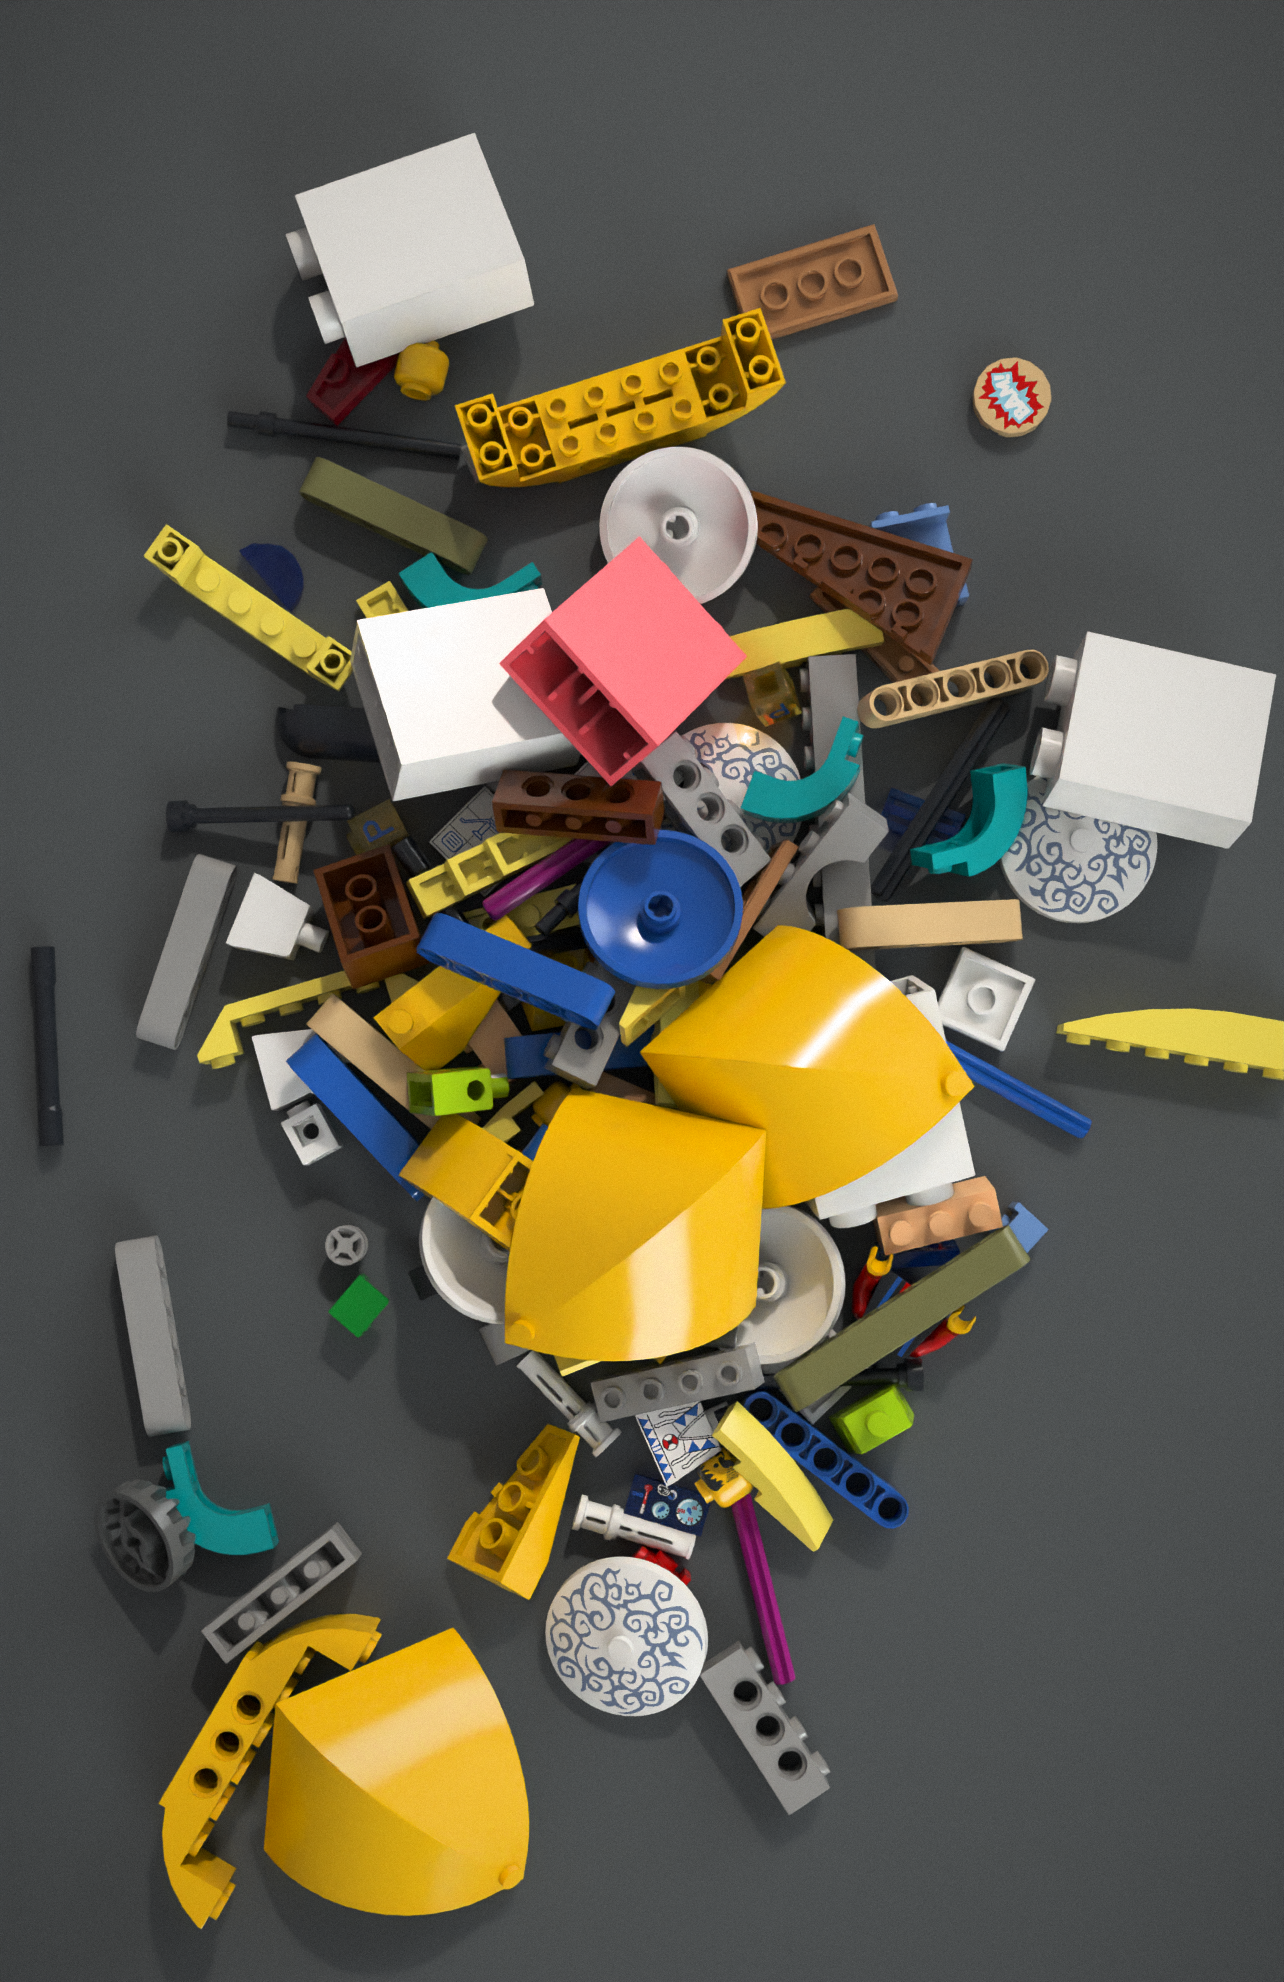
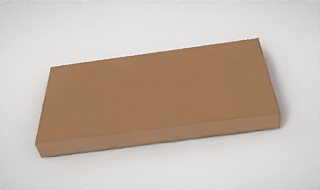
M875 224L727 270V278L739 314L761 308L771 340L889 304L898 299V293Z

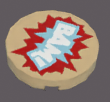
M1019 358L1000 359L988 365L978 377L972 394L973 409L980 423L988 430L990 428L992 431L997 432L998 435L1004 437L1023 436L1035 430L1047 415L1051 403L1050 384L1043 371L1030 361Z

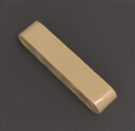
M1024 650L883 685L874 689L859 701L857 707L858 717L867 727L881 728L989 701L992 698H1001L1021 693L1041 683L1047 677L1049 671L1048 662L1041 652ZM1020 663L1028 668L1030 672L1029 679L1021 674ZM984 672L989 673L993 677L994 688L989 687L985 683ZM948 681L953 682L959 690L958 697L953 696L949 692L947 687ZM911 690L921 694L923 698L922 707L913 702ZM875 699H879L885 704L886 716L876 711L874 707Z
M1016 899L862 906L837 910L840 946L849 951L1003 943L1023 940L1020 900Z
M332 993L306 1024L409 1110L407 1072L424 1070ZM474 1111L457 1113V1115L476 1125L481 1120ZM412 1113L430 1129L434 1127L442 1116Z

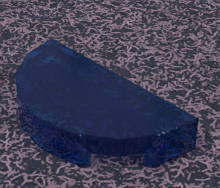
M252 543L239 550L241 555L291 613L300 602L304 590L303 571L295 556L283 546L269 543Z

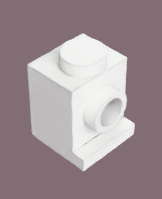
M308 1101L303 1102L287 1111L289 1119L281 1122L303 1165L309 1166L343 1147L341 1140L337 1137L320 1104L310 1106ZM310 1124H315L319 1129V1134L314 1139H309L305 1134V1129Z

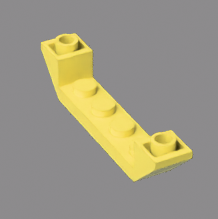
M167 524L144 554L145 559L185 591L310 677L339 692L353 673L350 663L352 651L330 636L325 638L207 557L199 546Z
M345 970L225 1005L197 1054L199 1063L206 1065L211 1063L212 1069L236 1063L234 1056L244 1054L236 1026L238 1022H241L242 1027H249L265 1022V1014L276 1011L280 1012V1016L294 1014L304 1010L302 1004L318 1000L319 1005H323L332 993L342 999L340 992L353 989ZM404 973L383 979L386 982L391 1003L418 983V981ZM379 981L357 988V994L380 988Z

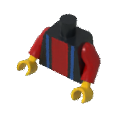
M876 1246L870 1249L867 1264H865L853 1284L852 1313L857 1320L911 1286L890 1270L893 1254H890L886 1261L875 1259L878 1250ZM963 1305L952 1312L949 1318H943L893 1352L906 1359L908 1356L918 1358L938 1350L958 1334L968 1333L976 1321V1316L970 1321L961 1320L958 1315L963 1311L965 1307ZM881 1358L871 1366L876 1369V1367L883 1358Z

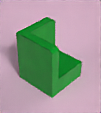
M364 1273L355 1279L328 1311L357 1338L365 1334L373 1324L372 1322L389 1303V1299L368 1281L370 1278Z

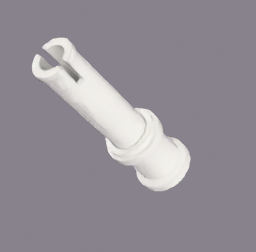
M532 1350L516 1366L569 1420L567 1423L568 1429L572 1433L576 1431L593 1448L592 1454L595 1457L600 1455L622 1433L619 1428L613 1429L607 1422L600 1423L596 1404H592L590 1401L586 1404L537 1351Z
M581 1495L571 1529L578 1531L580 1528L600 1533L603 1534L605 1540L609 1541L620 1537L679 1555L689 1560L695 1544L696 1534L686 1533L624 1514V1509L620 1508L621 1506L614 1504L612 1507L589 1501L588 1496Z

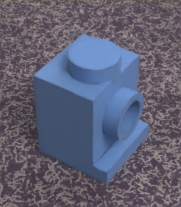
M1012 1202L1008 1208L1013 1213L1010 1217L1006 1214L1001 1216L1002 1225L1009 1224L1028 1253L1049 1229L1021 1203ZM999 1228L993 1229V1230H989V1232H990V1233H993L994 1231L998 1230Z

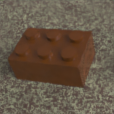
M389 844L313 870L341 964L353 990L430 963L416 951L422 937L400 870Z

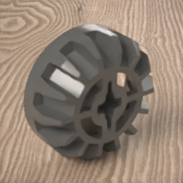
M135 1479L132 1482H124L98 1501L94 1513L95 1530L107 1559L126 1581L143 1591L159 1592L185 1575L187 1569L192 1566L196 1535L187 1531L191 1519L189 1516H181L176 1508L180 1503L178 1499L166 1498L165 1487L152 1485V1482Z

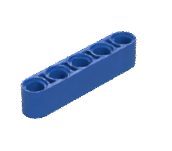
M443 913L434 914L416 948L419 955L436 965L591 1030L598 1029L615 994V990L609 984L598 978Z
M653 1024L627 1047L621 1042V1035H619L604 1070L649 1066L640 1054V1051L651 1042L655 1025ZM586 1030L575 1032L576 1044L580 1048L588 1050L592 1042L590 1034ZM561 1032L504 1038L507 1078L520 1079L557 1075L544 1068L549 1059L544 1056V1051L553 1034L560 1035Z
M316 1033L286 1060L287 1064L394 1179L418 1202L425 1194L398 1175L420 1146V1143Z
M767 1390L749 1391L744 1396L742 1406L748 1412L751 1402L755 1399L765 1398L771 1403L770 1413L765 1418L755 1419L770 1432L792 1458L879 1525L894 1529L906 1521L909 1507L907 1501L897 1489ZM789 1423L801 1425L803 1428L801 1439L795 1443L785 1442L781 1437L784 1426ZM821 1448H830L835 1453V1459L829 1467L820 1468L814 1464V1455ZM856 1472L866 1475L867 1478L865 1488L857 1493L850 1492L846 1488L848 1477ZM888 1497L897 1499L899 1503L897 1513L891 1517L879 1515L878 1506L882 1500Z

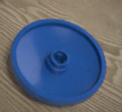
M660 830L656 845L615 842L594 860L580 888L578 902L579 925L591 954L614 976L644 988H678L706 977L728 957L734 948L741 929L743 916L742 892L731 866L713 847L689 834L671 830Z

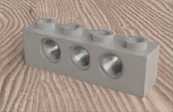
M677 731L673 732L655 750L633 767L631 771L638 780L662 782L664 815L675 830L694 836L718 851L731 866L741 887L770 862L771 858L765 852L766 845L757 833L750 831L742 820L743 814L739 807L733 801L725 798L718 788L719 781L708 768H703L694 756L696 752L691 742L686 737L679 735ZM676 768L684 776L682 788L678 787L673 780V773ZM700 800L706 804L708 809V815L705 820L697 812V805ZM724 832L731 839V848L728 852L721 844V837Z
M596 959L593 963L588 961L582 972L604 981L615 990V994L598 1029H587L561 1018L566 1022L560 1035L553 1034L544 1051V1056L549 1058L544 1067L545 1069L585 1089L596 1087L620 1035L619 1022L636 985L625 982L611 974ZM578 1028L586 1030L591 1036L592 1042L588 1050L580 1048L575 1042V1032Z
M753 1342L735 1346L733 1349L726 1348L605 1375L591 1382V1387L601 1423L753 1390L765 1381L756 1344Z
M336 1522L211 1620L201 1632L226 1664L353 1565L362 1553L339 1522Z
M738 1640L705 1662L700 1672V1677L788 1815L830 1789L825 1775L830 1773L831 1770L818 1750L813 1754L809 1751L803 1741L809 1736L796 1716L789 1719L781 1707L786 1703V1700L774 1681L767 1685L759 1671L764 1666L754 1649L749 1647L745 1650ZM742 1681H749L756 1686V1691L750 1698L742 1699L734 1694L735 1686ZM764 1716H772L777 1719L778 1725L773 1732L762 1733L756 1728L758 1720ZM786 1751H794L800 1755V1760L794 1767L785 1768L778 1763L779 1757Z

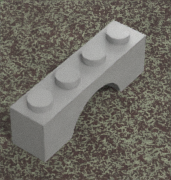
M848 792L841 801L835 799L823 815V820H825L823 825L816 833L810 831L801 842L798 849L801 853L792 864H788L753 923V929L764 937L777 925L792 926L811 931L815 926V914L806 897L811 879L821 868L836 861L852 860L864 863L889 832L886 818Z

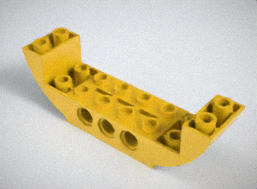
M761 308L723 319L720 337L501 407H497L492 393L455 405V409L479 482L497 487H525L557 481L559 483L639 458L657 449L674 447L705 437L707 433L733 422L762 405L786 384Z
M457 1114L442 1115L398 1176L430 1199L434 1197L510 1252L520 1201L533 1161L469 1120ZM666 1356L652 1359L661 1364Z
M329 1614L308 1619L287 1628L264 1645L257 1641L243 1658L158 1803L165 1807L162 1839L164 1861L170 1883L183 1909L198 1928L202 1929L208 1917L217 1920L236 1886L230 1882L236 1868L202 1848L215 1825L209 1818L217 1821L236 1789L230 1785V1782L232 1781L238 1785L257 1752L251 1749V1746L253 1744L259 1748L272 1728L275 1716L272 1710L275 1708V1704L289 1698L299 1681L292 1677L294 1672L302 1675L316 1651L352 1671L357 1661L365 1664L382 1635L376 1631L381 1621L378 1617L359 1614ZM249 1695L255 1696L260 1704L253 1702ZM229 1732L234 1733L238 1737V1739H235L231 1735H229ZM208 1768L213 1770L216 1774L211 1773L208 1770Z

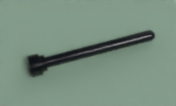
M187 800L168 802L166 822L170 832H188L190 828H195L197 824L351 820L355 817L356 811L349 804L197 808L195 804H189Z
M921 1358L904 1359V1363H897L896 1368L864 1369L838 1387L897 1384L898 1388H906L907 1392L923 1391L924 1374ZM776 1373L763 1374L765 1382L756 1389L748 1391L780 1389L773 1378Z

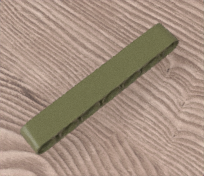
M1009 1224L1005 1225L776 1373L773 1378L794 1411L798 1412L1019 1270L1031 1258Z

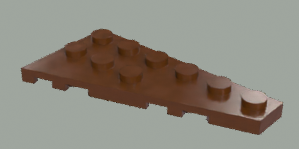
M749 490L757 513L758 532L756 544L922 660L932 665L972 568L973 559Z

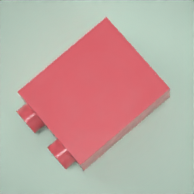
M639 536L547 616L499 664L605 781L612 786L655 750L747 656L729 637L722 626L711 617L677 579L669 567L659 559Z

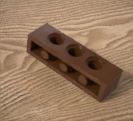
M503 770L492 800L496 831L499 833L656 845L665 813L661 781L619 779L610 786L603 777Z

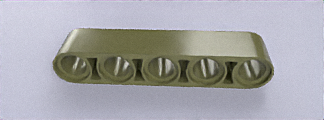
M321 457L315 458L299 490L300 496L309 502L423 556L432 552L439 563L462 574H472L488 541L485 535L474 528Z

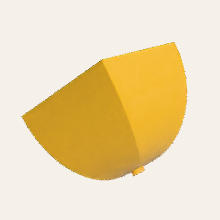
M777 925L731 967L719 981H716L640 1051V1054L680 1111L766 1129L762 1209L779 1208L805 1202L832 1192L863 1177L921 1138L975 1087L932 1024L881 973L849 950L823 936L805 929Z
M573 1088L556 1111L545 1132L532 1163L520 1201L507 1268L505 1343L565 1358L593 1361H631L668 1356L707 1344L737 1327L756 1307L766 1129Z
M454 1627L275 1704L264 1851L281 1870L297 1883L325 1899L346 1907L384 1915L412 1916L440 1913L468 1906L503 1889H511L523 1880L529 1842V1812L519 1756L506 1717L487 1676Z

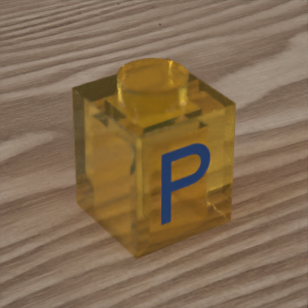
M780 661L743 675L751 708L765 727L802 713L793 679Z
M390 799L347 821L352 831L346 834V837L356 855L388 844L392 848L409 836Z

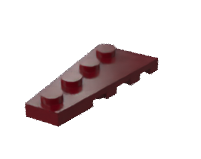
M344 337L337 352L331 354L306 397L314 407L338 426L396 366L399 353L356 367L346 337Z

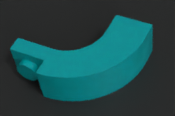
M432 552L399 572L403 585L422 609L539 589L538 587L543 584L540 572L534 563L531 562L495 586L485 589L466 588L454 582L445 573Z
M842 717L825 763L809 777L787 781L754 770L740 808L743 814L767 822L797 823L822 815L835 799L841 801L847 792L851 790L860 773V765L848 761L849 756L856 758L864 735L858 733V721Z
M1002 763L970 771L973 805L967 823L958 834L948 840L910 849L912 865L927 868L928 873L931 874L951 872L967 877L976 875L994 865L1013 844L1024 820L1028 796L1026 767Z
M189 1441L174 1444L166 1449L167 1456L163 1457V1468L167 1480H173L174 1486L166 1488V1498L178 1499L180 1501L176 1508L182 1517H190L191 1521L187 1531L196 1535L195 1543L213 1552L227 1555H248L274 1549L279 1543L270 1503L244 1510H229L216 1505L208 1499L200 1487Z

